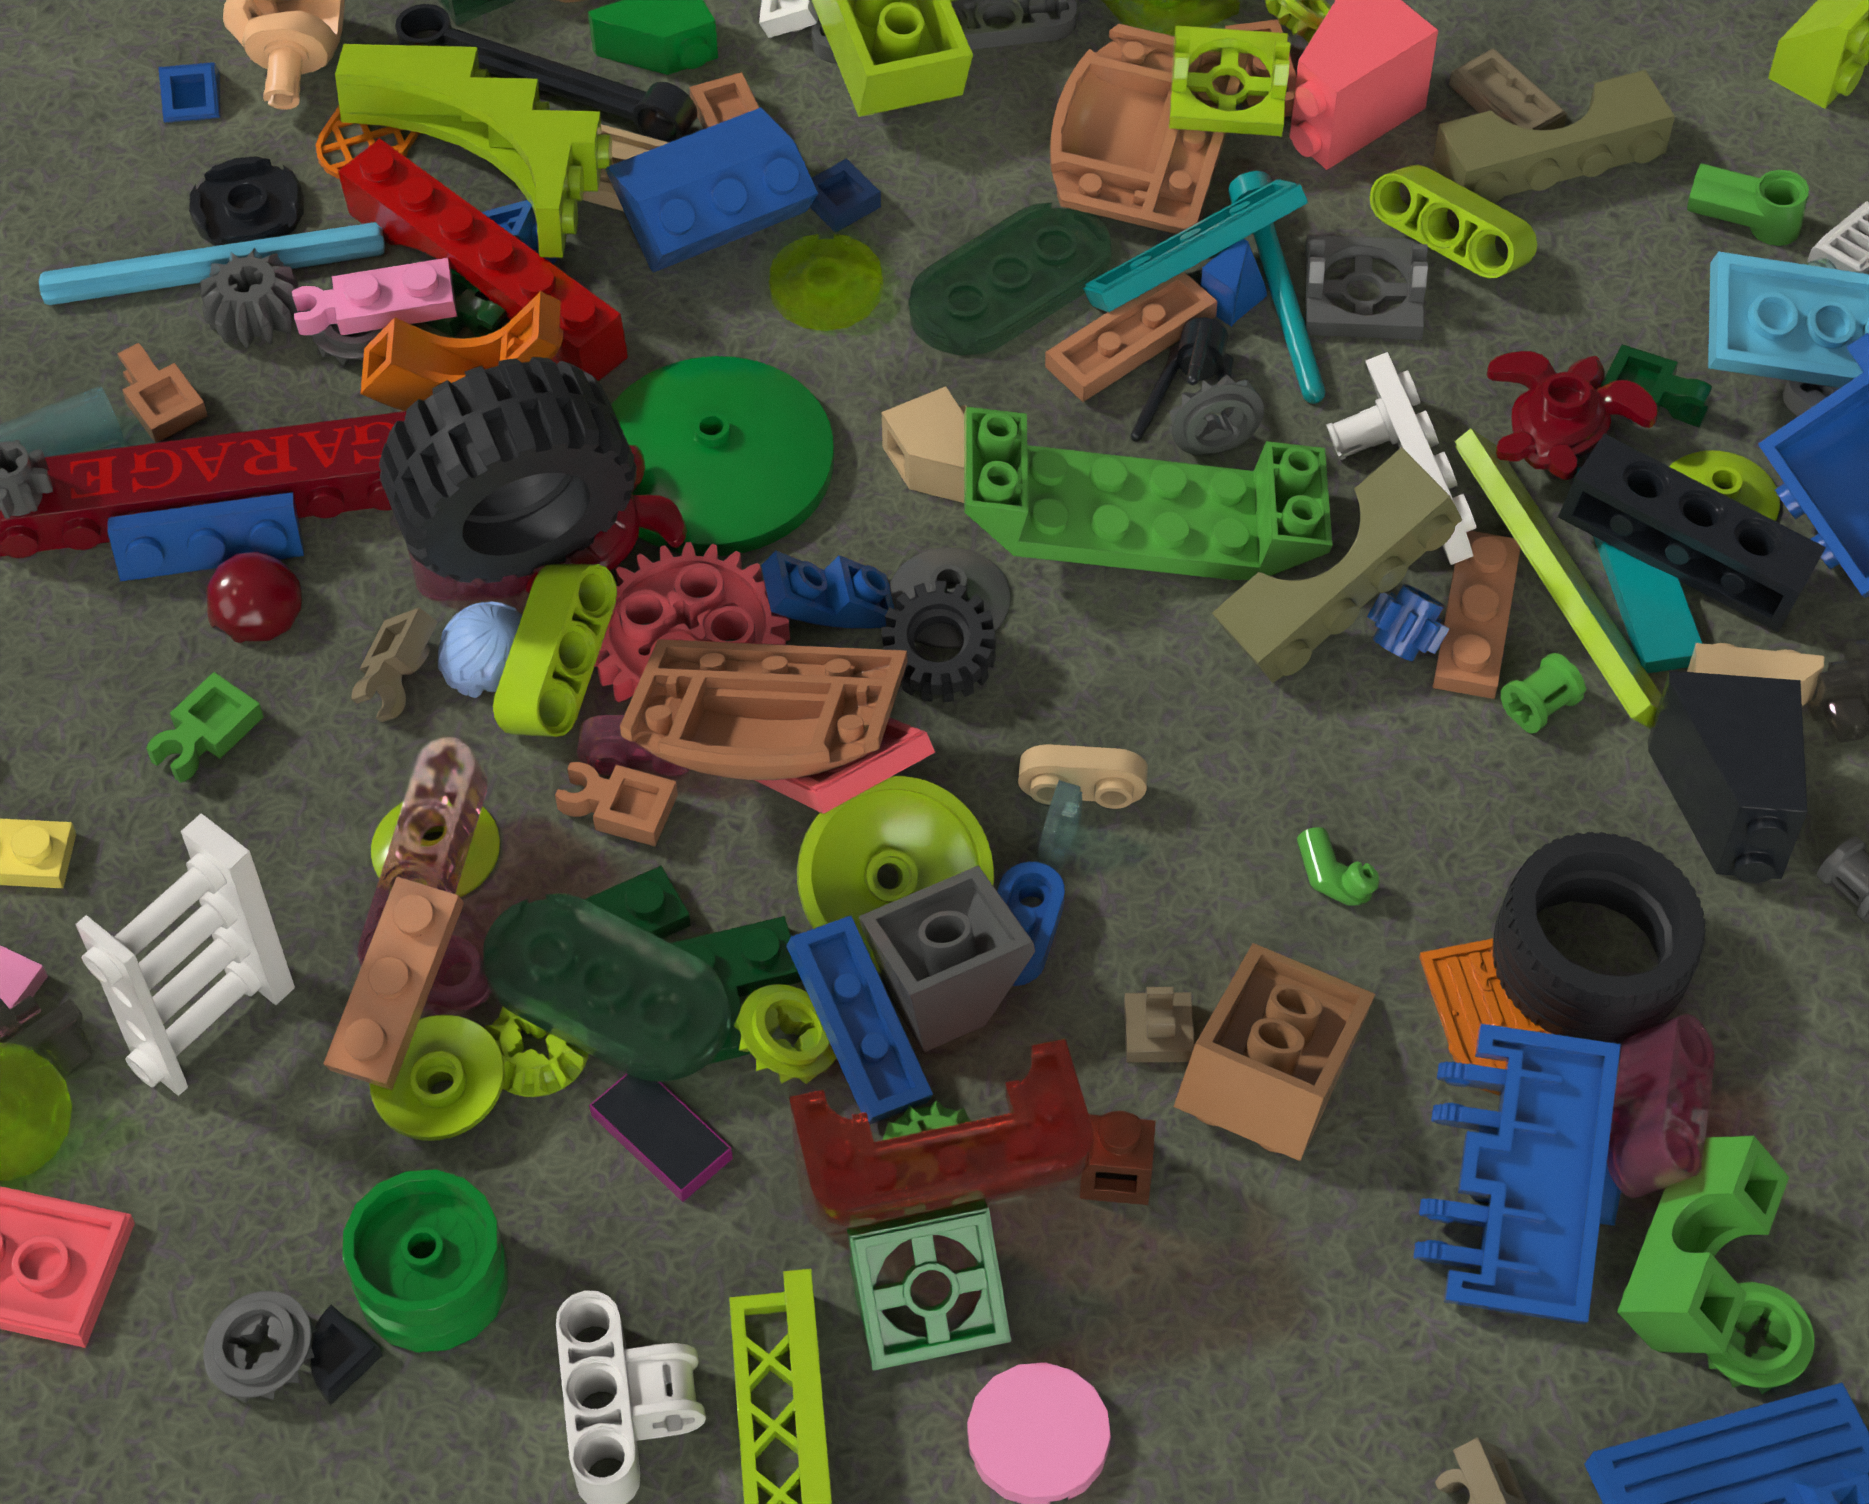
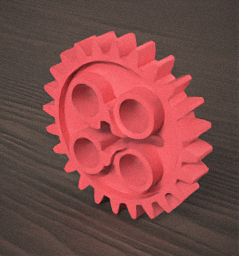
M686 542L682 556L673 557L670 550L664 545L660 546V561L652 563L647 557L639 554L636 555L637 572L633 573L620 566L616 569L618 586H616V603L594 667H598L599 680L602 686L613 684L614 697L619 703L634 695L658 639L786 645V641L790 640L789 619L771 612L765 582L762 581L761 565L755 563L742 570L740 552L735 551L725 561L718 559L717 545L712 544L704 556H695L692 543ZM729 639H737L735 641H726Z

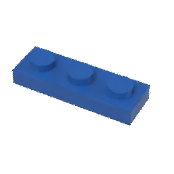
M293 492L108 518L107 531L120 582L214 569L234 555L241 553L259 552L277 559L304 556L303 537Z
M852 916L792 936L787 944V949L867 1126L905 1112L909 1105L915 1108L928 1103L933 1095L931 1088Z

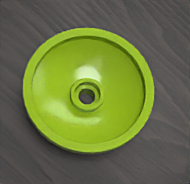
M891 776L824 814L819 812L816 815L801 844L797 865V885L802 908L812 928L814 929L852 916L877 972L881 973L861 927L859 916L976 866L981 868L993 885L994 866L990 846L981 825L972 812L957 797L944 788L926 780L908 776ZM883 865L892 866L898 873V882L893 889H886L878 882L877 873Z

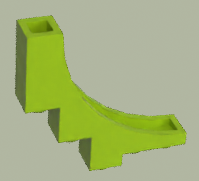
M343 44L335 72L341 122L382 125L423 133L461 146L491 162L516 183L532 205L537 221L539 257L563 258L567 234L576 235L577 201L583 200L584 192H598L602 169L612 165L611 134H602L600 111L550 110L548 101H540L538 79L489 78L488 69H479L477 47Z

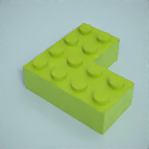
M812 0L859 117L963 95L973 53L951 4L952 1L957 0Z

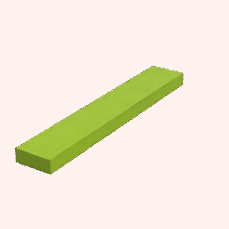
M1470 428L1455 441L1456 449L1631 719L1651 729L1661 699L1660 692L1509 462L1497 458V445Z

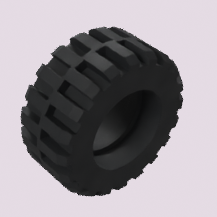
M532 357L529 362L521 363L518 359L513 358L501 360L498 366L485 370L482 366L465 371V377L452 383L446 380L433 388V395L424 401L418 399L407 409L405 420L396 421L390 430L387 443L384 444L379 463L381 470L380 480L408 550L413 558L423 564L426 569L443 578L449 576L457 582L471 583L474 578H479L485 583L501 582L505 576L515 575L517 578L534 574V569L547 564H559L565 561L566 555L576 549L579 551L584 550L594 543L595 535L600 531L607 532L617 521L618 511H624L630 501L636 480L637 467L634 462L635 457L602 385L592 375L564 361L556 364V362L549 358Z

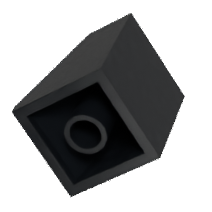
M1669 671L1648 738L1649 754L1716 874L1736 876L1737 879L1746 883H1762L1770 879H1782L1808 812L1801 680Z

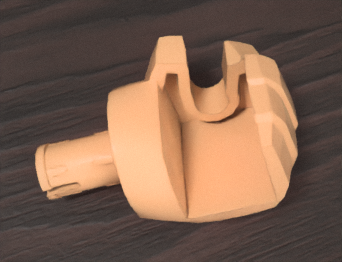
M226 0L223 11L225 27L241 43L252 61L268 69L263 100L268 101L269 106L284 110L297 107L300 101L301 74L315 72L326 66L332 59L342 34L345 0Z

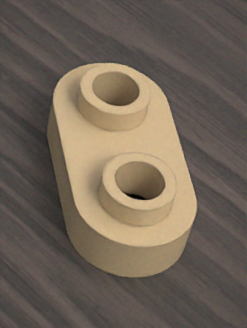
M1051 744L1038 745L1027 749L1021 755L1018 784L1023 792L1031 796L1035 801L1046 805L1060 804L1069 799L1096 801L1103 807L1120 809L1140 800L1145 795L1148 765L1140 755L1125 749Z

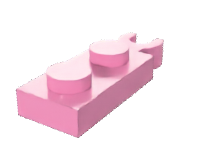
M448 258L332 276L333 289L323 291L315 286H303L292 291L297 311L312 309L307 312L294 314L295 323L301 335L320 333L330 324L337 323L340 335L342 336L384 329L394 317L409 324L457 317L452 272Z

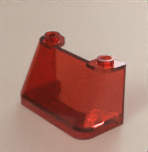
M1066 1038L1031 1046L1032 1066L1028 1076L1022 1082L1020 1080L1005 1082L1006 1101L1010 1113L874 1142L866 1112L852 1115L853 1120L838 1115L829 1107L824 1090L789 1097L798 1185L805 1213L810 1223L825 1233L832 1235L847 1234V1230L981 1201H985L988 1204L1048 1191L1078 1176L1089 1166L1093 1156V1127Z

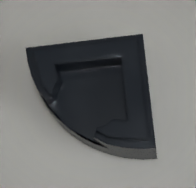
M331 1304L315 1325L316 1331L313 1333L314 1338L311 1346L314 1358L310 1359L314 1381L320 1393L330 1405L382 1357L380 1347Z

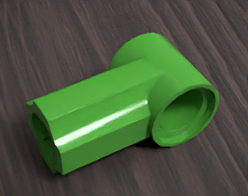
M1700 163L1689 196L1687 211L1748 226L1752 234L1766 244L1775 246L1788 245L1800 235L1809 186L1806 180L1799 174L1788 170L1770 171L1762 175L1761 178Z

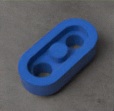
M1023 862L1013 866L1003 875L997 890L1033 941L1035 953L1012 986L1030 983L1041 974L1064 908L1065 887L1061 876L1052 867L1039 862ZM1032 896L1039 898L1043 903L1037 907L1030 908L1024 906L1020 901Z

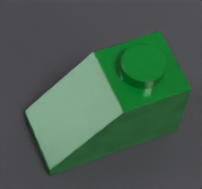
M621 0L588 11L592 49L596 56L666 75L684 69H696L703 66L706 62L718 58L716 22L703 0Z

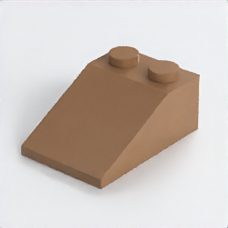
M1253 943L1195 1043L1174 1107L1194 1115L1205 1124L1219 1126L1252 1140L1268 1151L1282 1153L1301 1161L1376 994Z

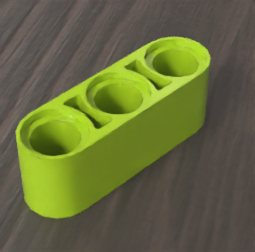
M1417 164L1398 169L1381 176L1371 187L1370 205L1374 214L1382 222L1422 244H1428L1429 248L1480 276L1498 278L1523 267L1535 256L1537 249L1536 234L1531 225L1525 220L1428 167ZM1401 183L1410 192V206L1405 204L1400 196L1399 189ZM1448 209L1452 210L1459 219L1458 233L1448 223ZM1496 235L1501 237L1508 247L1507 259L1500 256L1496 250Z
M550 564L538 572L494 697V718L504 732L513 735L559 737L572 729L577 720L616 603V582L612 573L605 566L599 564Z

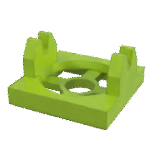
M1176 26L1169 129L1282 136L1290 64L1288 60L1290 52L1288 33ZM1208 51L1221 52L1220 65L1212 68L1209 73L1188 72L1189 66L1199 55ZM1238 54H1252L1260 59L1269 71L1271 78L1249 76L1243 68L1238 66ZM1230 75L1238 78L1243 83L1244 88L1235 95H1224L1215 90L1212 82L1220 76ZM1191 91L1206 92L1210 100L1218 104V109L1211 108L1196 99ZM1248 95L1266 96L1260 103L1248 109L1236 110V105L1243 103Z

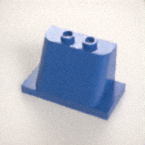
M1868 333L1846 347L1863 373L1758 443L1784 482L1775 491L1795 520L1804 514L1807 515L1818 531V534L1812 537L1811 540L1826 547L1821 559L1830 570L1840 564L1864 598L1869 597Z

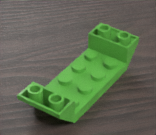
M966 407L964 513L1013 556L1228 580H1250L1258 572L1271 576L1330 552L1333 546L1325 448L1266 441L1254 471L1031 446L1027 445L1026 413Z

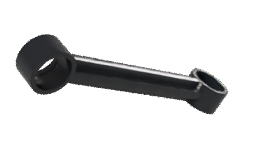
M419 4L409 7L398 16L395 23L399 45L477 47L479 69H488L489 73L504 78L538 79L540 90L633 120L637 129L646 137L670 143L683 138L697 119L698 111L694 101L676 85L667 82H656L646 92L454 29L451 26L448 13L437 5ZM423 30L439 31L434 36L417 39L411 37L413 34Z

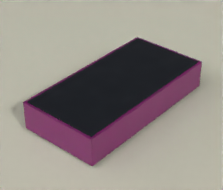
M638 1063L589 1105L591 1116L682 1202L733 1159L732 1148L641 1063Z

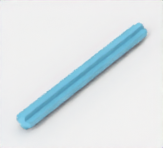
M376 222L45 271L40 274L39 289L44 303L55 305L201 283V280L210 277L212 263L225 265L229 263L230 252L238 258L247 257L254 248L262 258L277 253L284 266L295 269L381 256L385 251L382 228Z

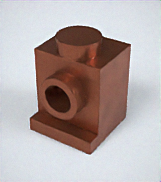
M1112 1111L1103 1115H1086L1080 1199L1140 1205L1149 1204L1156 1120L1140 1119L1138 1116L1126 1111ZM1096 1171L1137 1175V1181L1095 1178Z

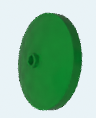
M708 356L678 361L646 374L624 390L611 405L628 444L638 446L642 450L645 460L643 479L632 494L659 495L670 499L677 505L686 524V538L677 548L670 546L658 533L639 527L638 537L657 547L665 545L670 551L682 554L686 542H691L695 556H704L712 544L717 545L718 556H728L735 551L745 553L759 549L785 537L805 522L817 509L830 485L834 468V445L830 422L823 407L801 382L768 364L731 356Z

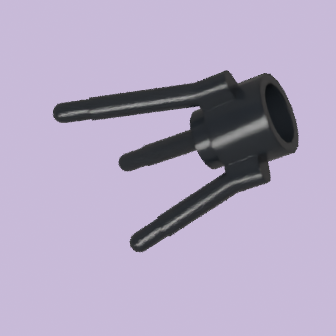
M1203 317L1192 319L1184 325L1180 345L1170 348L1167 364L1131 432L1130 437L1132 441L1138 442L1142 439L1178 369H1182L1183 373L1187 376V383L1189 385H1196L1199 380L1209 379L1214 374L1218 375V382L1226 375L1231 378L1234 358L1225 352L1229 335L1227 329L1221 323L1214 319ZM1223 410L1221 415L1228 418L1225 410Z

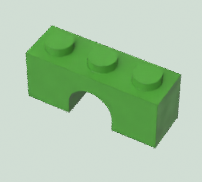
M1755 1136L1684 1138L1617 1311L1653 1350L1674 1353L1725 1354L1747 1293L1714 1256L1725 1244L1735 1238L1745 1235L1769 1234L1789 1180L1786 1172Z

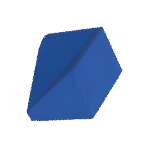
M1242 239L1227 247L1202 267L1201 287L1217 300L1216 317L1230 327L1267 296L1266 286L1249 242L1246 239Z

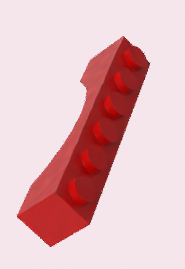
M379 138L338 170L348 212L352 217L362 224L376 222L382 228L384 240L390 245H403L415 248L437 259L448 258L450 268L477 287L493 303L505 309L506 316L510 320L540 291L560 300V328L563 330V340L558 352L551 359L556 364L560 361L570 363L599 381L628 358L621 313L544 257H539L537 252Z

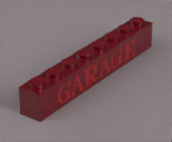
M406 411L45 457L53 492L42 493V500L37 507L38 510L35 512L32 511L25 515L4 518L3 513L0 511V557L26 558L39 551L63 548L88 550L97 544L109 543L110 539L107 531L109 517L291 492L294 495L298 518L314 516L327 519L336 517L342 512L371 508L382 511L392 510L380 480L381 470L379 463L390 430L396 421L405 420Z

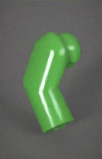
M1322 827L1310 828L1299 834L1297 837L1298 847L1309 883L1314 890L1347 906L1362 905L1371 899L1372 893L1378 889L1380 882L1379 875L1373 866L1369 863L1362 866L1361 862L1356 861L1348 867L1337 862L1328 831Z

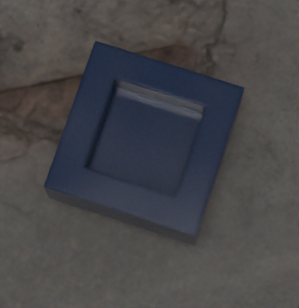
M847 158L812 177L818 195L810 208L835 233L881 207V191Z

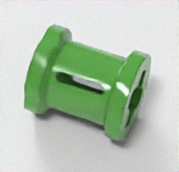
M1552 653L1541 660L1540 668L1526 679L1507 683L1501 690V701L1507 715L1526 732L1532 734L1543 729L1547 724V718L1564 705L1574 706L1584 699L1586 686L1576 666L1570 663L1563 655Z

